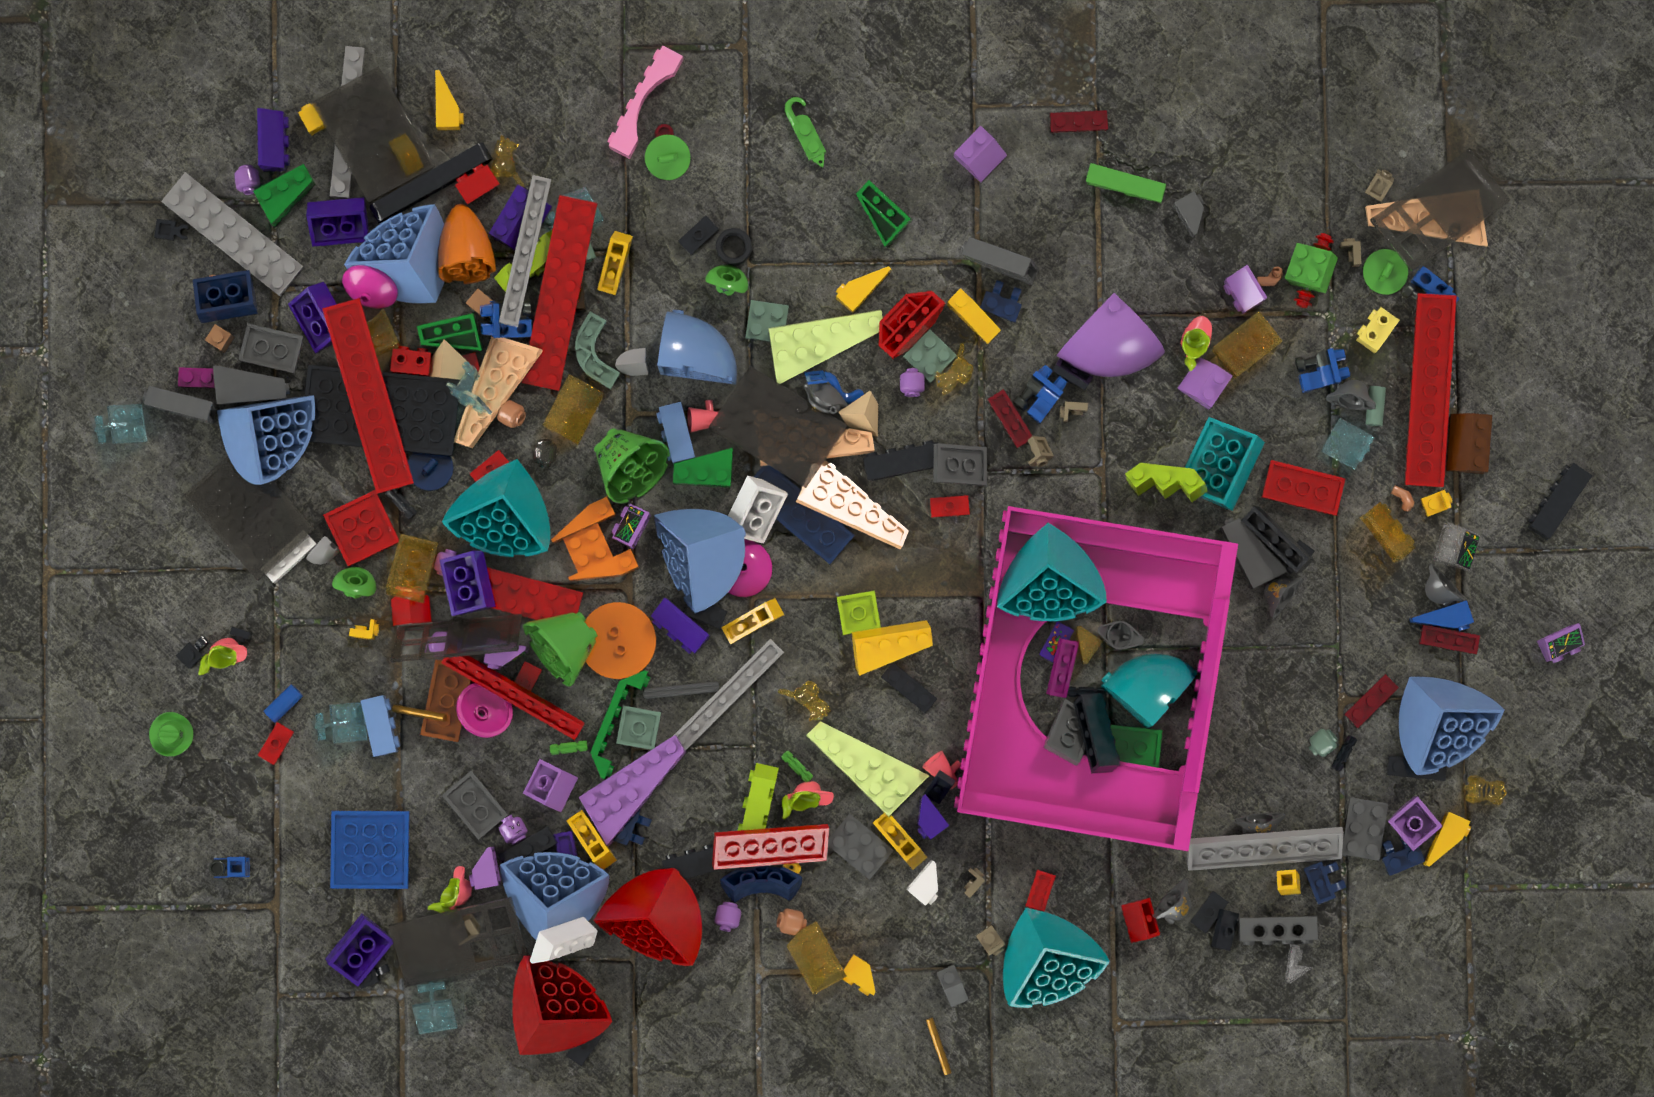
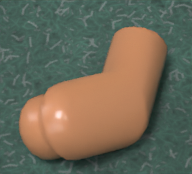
M1277 266L1272 269L1267 277H1257L1259 285L1275 286L1281 280L1283 270Z
M1394 485L1391 494L1401 498L1403 502L1401 507L1404 511H1410L1414 507L1411 493Z

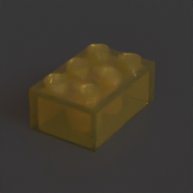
M1258 311L1216 344L1212 351L1236 379L1283 341Z
M401 534L386 584V594L424 603L438 554V543Z

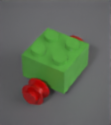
M1325 233L1315 236L1318 242L1313 243L1314 247L1300 243L1296 244L1285 279L1291 285L1303 288L1297 291L1299 298L1294 299L1297 302L1296 305L1301 308L1307 309L1308 306H1312L1309 301L1311 298H1315L1311 290L1326 294L1338 259L1328 247L1329 243H1334L1330 235Z

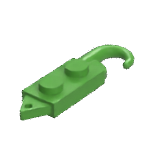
M799 97L790 98L785 104V113L808 160L815 162L823 168L826 150L810 118L806 115L795 116L792 110L793 103L799 102L803 106H806V103Z

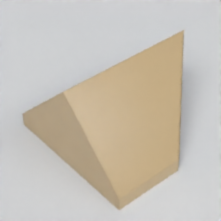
M443 340L431 357L430 377L467 380L468 361L447 341Z
M868 391L839 411V414L847 426L861 431L872 432L873 436L878 437V403L872 392Z

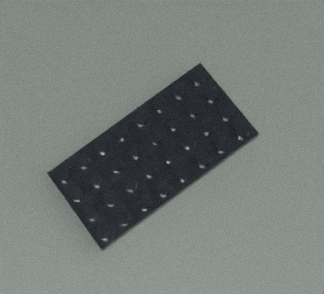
M308 365L305 396L314 395L315 420L312 421V435L309 442L363 447L340 368ZM382 372L405 452L453 456L461 380Z

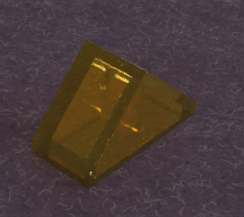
M406 133L388 142L406 176L424 167L416 147Z
M1077 626L1076 633L1082 665L1088 664L1103 641L1082 626Z

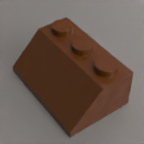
M1476 413L1450 414L1446 471L1476 474L1488 472L1492 415Z

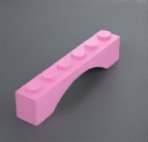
M662 46L661 50H656L653 56L655 61L652 66H648L645 70V79L643 83L639 82L637 85L635 98L629 100L626 106L628 111L625 116L619 118L617 122L619 127L616 133L612 132L608 139L610 143L609 148L628 159L631 158L639 143L637 121L643 102L659 84L675 77L683 62L682 55L665 46Z

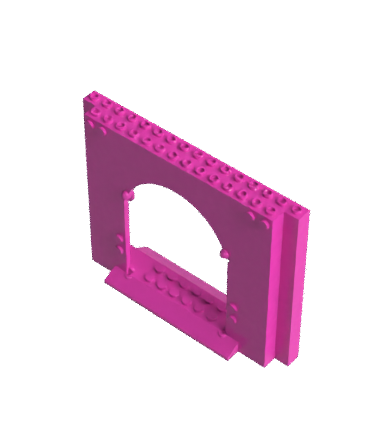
M1008 506L1007 511H1003L1002 522H1005L1004 530L1000 529L999 542L1002 545L1001 549L997 548L995 560L999 563L998 568L994 567L992 579L996 581L995 587L991 586L989 598L992 599V605H988L986 618H989V623L984 625L983 637H986L985 644L981 643L980 656H983L982 663L978 662L976 674L980 675L979 682L975 681L973 693L977 695L976 701L971 702L970 712L973 713V719L968 720L967 732H970V737L965 739L964 751H967L966 758H962L960 769L964 770L963 778L959 777L957 788L961 789L960 797L956 796L954 808H958L957 812L1189 851L1238 544ZM1048 522L1073 539L1092 560L1105 586L1106 603L1203 619L1205 626H1208L1206 641H1202L1200 653L1203 654V660H1199L1197 667L1200 678L1195 680L1194 686L1197 697L1192 699L1191 711H1194L1193 718H1189L1188 730H1191L1190 737H1186L1184 749H1188L1186 764L1181 766L1179 771L1120 761V765L1112 772L1091 774L1087 756L1083 755L1080 763L1075 766L1043 748L1047 737L1037 728L1028 714L1022 698L1020 675L1027 647L1037 631L1047 621L1030 620L1028 616L1019 615L1018 617L1007 613L997 607V598L1003 578L1015 556L1025 543Z

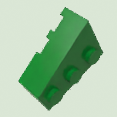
M302 164L253 192L271 225L275 228L279 224L278 222L316 184L307 167Z
M870 180L856 193L883 245L887 248L913 219Z
M475 313L417 326L421 345L439 347L442 341L445 340L453 348L483 350Z
M733 448L674 463L673 484L731 488Z

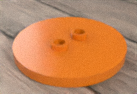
M613 602L598 607L586 618L585 623L589 628L592 627L598 635L595 638L596 643L586 660L588 666L596 673L611 679H625L641 672L650 663L656 649V633L651 620L642 610L628 603Z

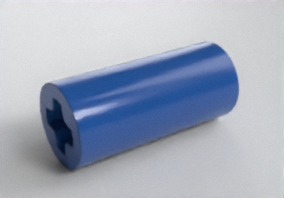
M291 684L264 710V713L276 723L303 695Z

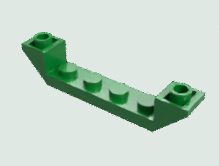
M644 670L618 683L590 752L599 775L603 779H606L607 776L611 777L614 766H612L613 761L600 757L599 754L604 753L607 742H604L606 736L611 735L615 725L612 722L614 717L618 718L622 709L619 706L621 699L625 700L629 692V689L626 688L627 685L640 690L643 687L647 688L651 678L648 676V671Z

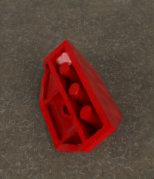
M933 291L906 294L879 322V347L892 359L909 351L935 324L946 303Z

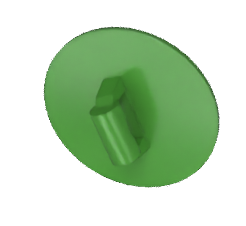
M661 135L649 143L645 152V163L648 170L657 178L673 180L682 176L688 169L690 151L687 144L679 137Z
M1378 250L1372 253L1364 263V280L1368 287L1376 293L1383 295L1396 293L1407 281V263L1399 253L1393 250Z

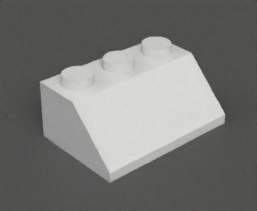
M747 476L728 516L744 527L746 532L744 539L764 544L788 493L763 479Z
M930 860L906 889L925 906L927 903L931 905L938 897L936 895L938 892L936 863L933 860Z
M584 917L539 931L530 962L549 961L584 948H589L593 946L598 931Z

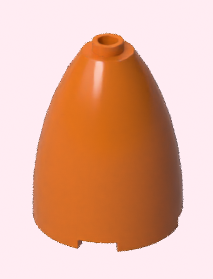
M464 204L455 205L446 218L438 247L439 277L447 283H451L454 280L470 284L487 280L492 272H496L494 253L487 232L476 214Z

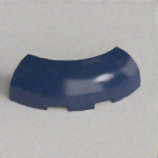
M767 865L736 869L720 879L723 890L734 903L743 897L755 893L776 894L790 902L801 887L802 877L787 868Z

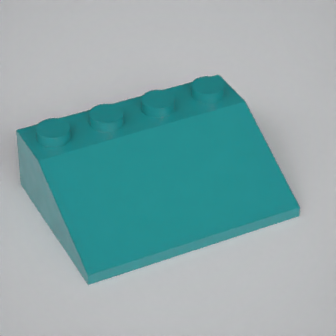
M1208 417L1185 468L1195 469L1205 482L1208 492L1203 494L1201 498L1233 511L1265 442L1255 434Z

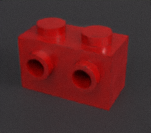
M480 164L472 169L474 173L470 176L464 174L456 179L458 183L455 186L467 204L500 184L488 164L486 166Z
M398 346V349H393L390 372L430 377L431 357L433 354L425 348H417V351L409 350V347Z
M1150 898L1121 905L1131 943L1160 935L1156 918L1153 917L1154 910Z

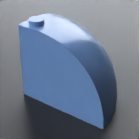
M433 204L412 208L413 212L404 215L401 212L384 221L364 237L365 241L360 247L356 246L344 264L347 269L352 266L365 265L384 272L397 286V301L406 303H436L445 282L440 279L438 273V247L444 223L437 207Z
M673 310L666 313L657 363L660 375L736 385V360L724 336L707 322L685 315L684 311Z
M314 395L217 410L221 436L228 457L234 468L246 481L256 485L271 482L279 478L287 470H290L298 462L308 446L312 435V421L315 420Z
M681 509L654 515L658 539L661 538L664 549L661 551L666 566L677 590L683 591L686 604L694 613H697L717 603L729 592L741 572L745 557L744 537L746 532L744 527L725 514L703 509Z
M1409 677L1399 711L1400 742L1409 766L1416 775H1426L1439 772V769L1445 766L1450 768L1470 756L1486 741L1484 737L1490 730L1494 731L1505 709L1485 694L1463 684L1433 677Z
M553 852L534 853V856L525 858L519 856L500 864L501 879L510 904L521 923L535 940H537L539 931L581 917L589 921L602 903L608 889L609 874L591 862L588 864L581 861L580 857Z

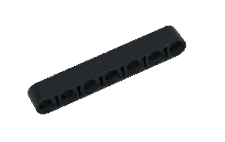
M484 142L478 143L377 200L369 208L378 224L383 223L457 181L456 179L464 174L468 175L474 172L472 169L478 165L483 164L484 166L488 164L493 158Z

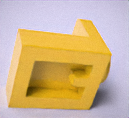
M1445 490L1420 499L1427 517L1451 508V503H1453L1450 494L1446 493Z
M371 619L369 630H367L366 626L355 625V629L350 628L349 636L374 640V637L378 636L379 624H376V620Z

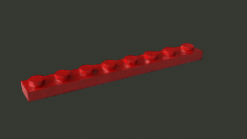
M453 646L449 648L441 662L574 740L585 724L578 718L493 669L488 668V666Z

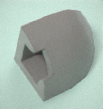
M646 348L632 349L622 353L616 360V368L621 373L630 376L648 375Z
M324 536L311 550L306 560L313 564H325L331 561L340 552V549L328 537Z

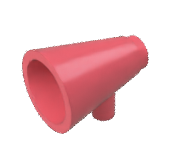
M712 400L705 401L706 410L688 407L687 423L690 433L725 424L724 413L714 411Z
M940 751L924 763L923 768L935 777L940 770L956 780L951 789L958 785L957 777L954 774L961 768V763L958 760L950 766L943 751Z

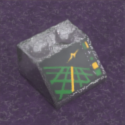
M1444 524L1433 561L1470 572L1481 535L1454 524Z

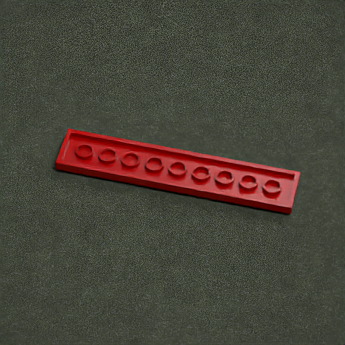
M559 195L529 346L539 348L543 352L522 379V383L560 390L598 205L596 202Z
M1417 293L1404 485L1444 487L1457 298L1455 295Z
M360 298L322 308L376 493L413 484V477Z

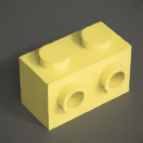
M1382 307L1377 311L1374 309L1368 317L1370 321L1367 326L1362 325L1357 332L1359 337L1356 341L1373 353L1380 349L1400 321Z

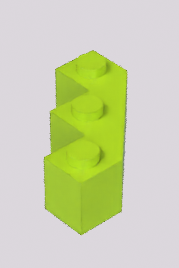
M552 230L542 235L537 242L529 278L535 275L540 276L544 273ZM510 262L494 277L505 292L512 267Z
M1139 463L1125 473L1127 482L1138 496L1152 486H1155L1165 499L1179 489H1182L1191 502L1208 492L1205 482L1195 469Z
M756 763L755 770L750 771L748 781L752 782L749 797L744 798L742 808H746L743 824L739 823L737 831L766 829L779 768Z

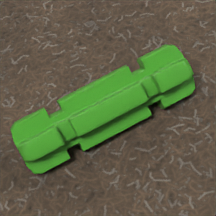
M587 741L561 743L560 745L553 744L550 745L551 755H557L559 753H573L578 750L580 752L587 751Z
M786 751L781 756L801 776L804 782H809L813 778V775L805 770L806 768L793 757L790 751Z

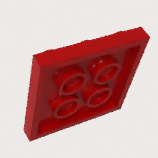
M376 490L323 515L348 567L400 543V539Z

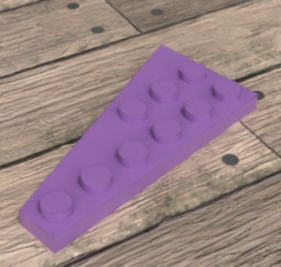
M676 735L579 797L608 847L617 834L625 828L624 826L631 817H634L652 795L653 790L661 784L667 773L675 767L686 753Z

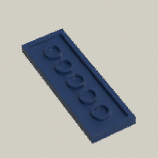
M772 465L762 466L754 476L788 493L776 520L829 565L855 536L837 520L797 503L796 500L800 489Z

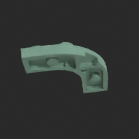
M590 311L576 337V356L581 368L590 378L611 390L621 373L606 365L597 357L595 343L607 321Z

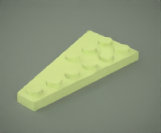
M876 310L768 328L776 384L779 385L879 332V322L883 318L882 311Z
M821 721L807 734V737L888 817L929 777V775Z

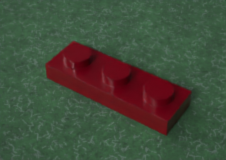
M1107 110L1050 113L1051 133L1108 130Z
M1003 389L988 398L987 401L1016 448L1027 443L1032 434L1005 390Z
M1422 625L1419 644L1476 655L1480 635Z
M1384 674L1343 715L1356 728H1359L1399 687Z

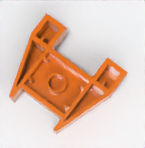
M608 497L589 504L551 539L554 544L564 540L578 572L568 577L570 581L623 576L639 569L631 549L613 557L599 526V523L616 516Z

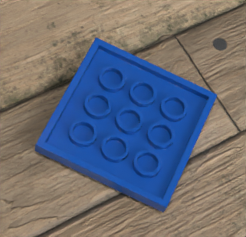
M332 811L330 888L409 889L410 811Z

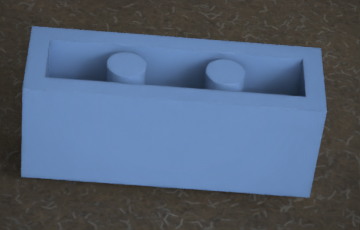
M677 402L659 407L660 412L656 414L659 424L663 423L664 431H661L663 442L668 443L670 457L667 456L668 461L672 460L674 465V463L695 458L682 403Z
M385 695L361 700L373 757L398 752L400 742L398 736H395L393 731L396 728L394 717L390 718L389 710L392 709L390 699H386Z

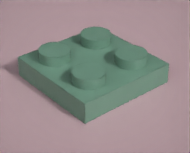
M751 300L745 338L770 342L768 328L786 325L789 305Z
M930 329L903 356L914 368L918 369V372L924 374L925 379L929 383L957 357Z
M623 706L616 744L649 750L654 749L661 712Z

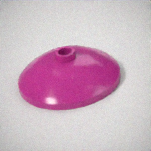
M365 265L352 266L345 271L342 277V284L347 294L353 300L360 298L363 306L375 309L386 308L394 304L397 299L398 289L394 281L376 268Z
M744 540L745 557L743 564L747 566V569L740 572L736 582L728 592L731 595L737 597L756 595L770 581L772 575L770 556L760 544L754 541Z
M477 683L467 686L459 695L456 704L457 716L461 724L470 733L479 737L490 738L500 735L508 728L513 716L511 703ZM478 712L482 713L483 717L479 716Z

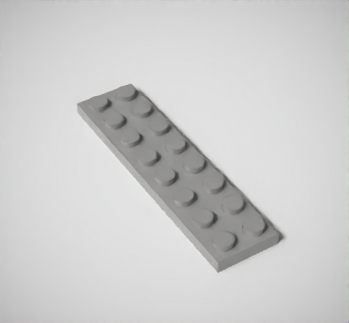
M186 172L161 201L243 268L250 270L253 276L280 297L304 269V266Z
M1342 827L1191 838L1189 851L1187 852L1188 871L1342 859L1344 832Z

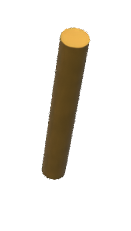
M393 705L392 711L395 713L444 722L447 718V715L443 713L400 705Z
M926 1019L943 1073L948 1075L952 1072L934 1019Z

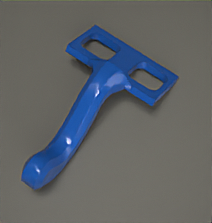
M823 370L804 372L808 385L829 382L831 386L837 389L847 404H851L864 395L861 389L854 390L851 393L843 392L838 379L830 372H824Z

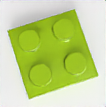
M875 591L837 597L843 635L852 634L851 632L881 628Z

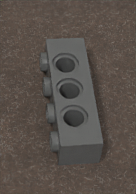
M1317 916L1238 918V941H1243V945H1255V941H1263V945H1272L1274 941H1282V944H1294V940H1301V944H1313V940H1318ZM1260 925L1263 928V934L1257 937L1254 934V928ZM1276 925H1280L1283 930L1279 936H1275L1273 933V928ZM1295 925H1300L1302 928V932L1298 936H1295L1292 932Z

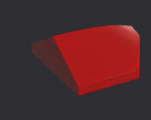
M415 588L403 589L391 599L393 626L432 622L430 597Z

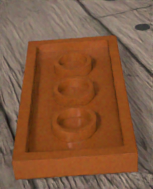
M436 659L425 710L446 714L447 718L445 722L424 718L420 735L459 742L462 724L457 716L456 704L459 695L471 684V680L442 664V660Z

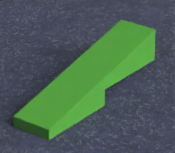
M1092 163L1086 178L1087 185L1122 192L1128 196L1162 203L1166 184Z

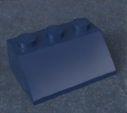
M250 270L193 279L196 314L201 323L258 314Z

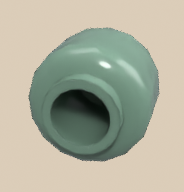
M1320 729L1309 738L1311 744L1309 749L1315 756L1319 754L1322 757H1326L1337 748L1336 742L1338 739L1330 729Z

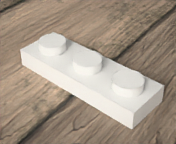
M303 530L264 565L261 570L275 584L309 554L317 544Z

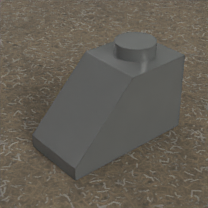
M1195 191L1173 204L1192 238L1198 232L1204 209V201L1200 194L1196 195Z
M954 964L936 971L950 1007L969 1000Z

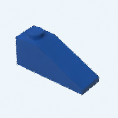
M1467 600L1409 619L1410 623L1448 629L1458 628L1459 631L1470 628L1469 624L1474 623Z

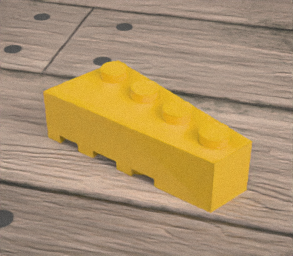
M927 620L851 632L855 667L859 676L933 646L931 627Z

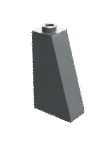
M971 237L968 238V241L964 242L962 247V255L967 260L1031 286L1033 285L1039 267L1031 258Z
M213 366L216 405L284 399L286 394H290L289 383H285V379L222 366Z
M149 386L148 390H145L143 394L144 405L210 424H214L219 407L211 401Z
M1232 517L1222 522L1224 526L1220 530L1226 542L1238 544L1236 561L1250 589L1287 572L1281 562L1239 518L1234 520Z

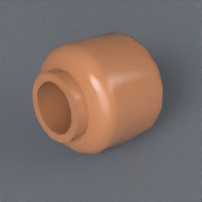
M507 400L500 407L497 414L498 421L510 428L522 425L526 417L523 406L512 400Z
M785 909L779 913L777 927H779L782 933L796 936L799 935L801 930L806 928L807 920L804 919L801 911Z

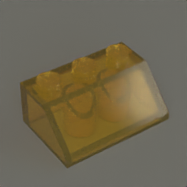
M569 374L543 427L579 445L604 393Z
M1379 502L1359 518L1395 563L1415 549L1413 545L1415 542L1409 534L1405 535L1402 531V524L1397 519L1394 520L1392 518L1389 507L1385 503L1382 505Z
M817 921L800 930L787 945L813 995L847 977Z

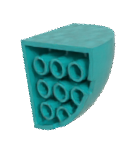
M518 459L496 468L472 484L456 499L442 520V523L459 539L462 537L470 542V546L494 555L514 557V555L533 556L548 551L550 544V523L545 503L535 482Z
M1048 522L1025 543L1013 559L1001 583L997 607L1014 616H1028L1030 620L1061 621L1076 618L1077 614L1084 612L1090 613L1105 604L1107 598L1102 578L1089 556L1073 539Z
M1145 654L1126 661L1112 674L1108 672L1101 679L1103 682L1101 687L1147 728L1153 726L1169 709L1168 705L1177 700L1198 672L1190 664L1179 658L1165 654Z
M1025 908L1012 931L1004 958L1003 986L1007 1003L1011 1007L1031 1008L1032 1005L1042 1003L1043 1006L1067 999L1086 988L1085 984L1092 978L1095 980L1099 977L1110 961L1103 949L1087 933L1074 924L1047 912Z

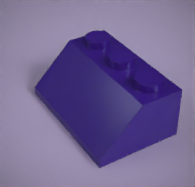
M257 108L258 166L264 172L287 171V166H290L289 154H286V147L290 145L289 136H286V128H289V117H286L283 111Z
M518 184L489 232L491 238L514 251L516 250L529 193L527 189ZM548 203L545 205L541 225L552 208Z
M364 197L307 202L306 216L312 247L365 241L364 237L369 233Z
M321 282L307 287L288 303L315 353L332 345L322 308L337 305L325 282Z
M470 551L439 560L452 616L496 607L483 551Z
M666 598L661 601L651 615L654 619L652 623L659 629L664 627L669 632L666 635L673 641L677 639L683 643L681 647L689 654L691 652L696 654L710 637L707 632Z
M926 794L921 796L917 821L919 828L917 831L924 839L928 838L931 840L949 825Z
M361 914L325 959L328 965L356 986H359L395 941L376 923L364 914Z

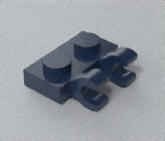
M997 280L992 293L986 291L980 308L985 312L1015 323L1022 304L1017 303L1021 289L1014 287L1010 300L999 296L1004 283Z
M639 809L613 841L627 846L629 841L643 845L645 838L633 833L635 825L639 823L649 827L652 820L641 816V809Z
M1400 837L1404 848L1394 852L1391 841L1382 842L1386 856L1382 857V861L1388 875H1394L1425 862L1420 847L1412 851Z
M1322 861L1303 868L1317 904L1336 898L1334 892L1346 888L1344 880L1330 884L1328 879V873L1339 870L1337 862L1323 866Z

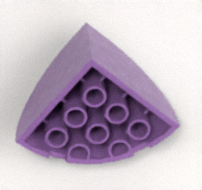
M1113 293L1072 336L1056 356L1090 375L1117 377L1129 375L1150 366L1165 354V350L1158 338L1141 318Z

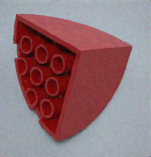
M675 868L653 870L633 878L620 887L604 903L593 920L610 936L615 934L621 938L620 943L640 954L659 961L668 959L672 960V964L693 966L700 949L702 918L699 904L690 885Z
M523 956L516 973L513 989V1024L520 1055L548 1054L568 1050L594 1039L609 1027L612 1019L605 1002L601 1001L595 993L596 989L584 977L561 963L555 964L549 961L531 963V956Z

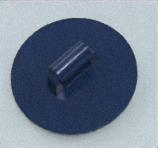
M413 452L408 460L414 481L413 484L423 490L440 489L452 477L453 462L450 456Z

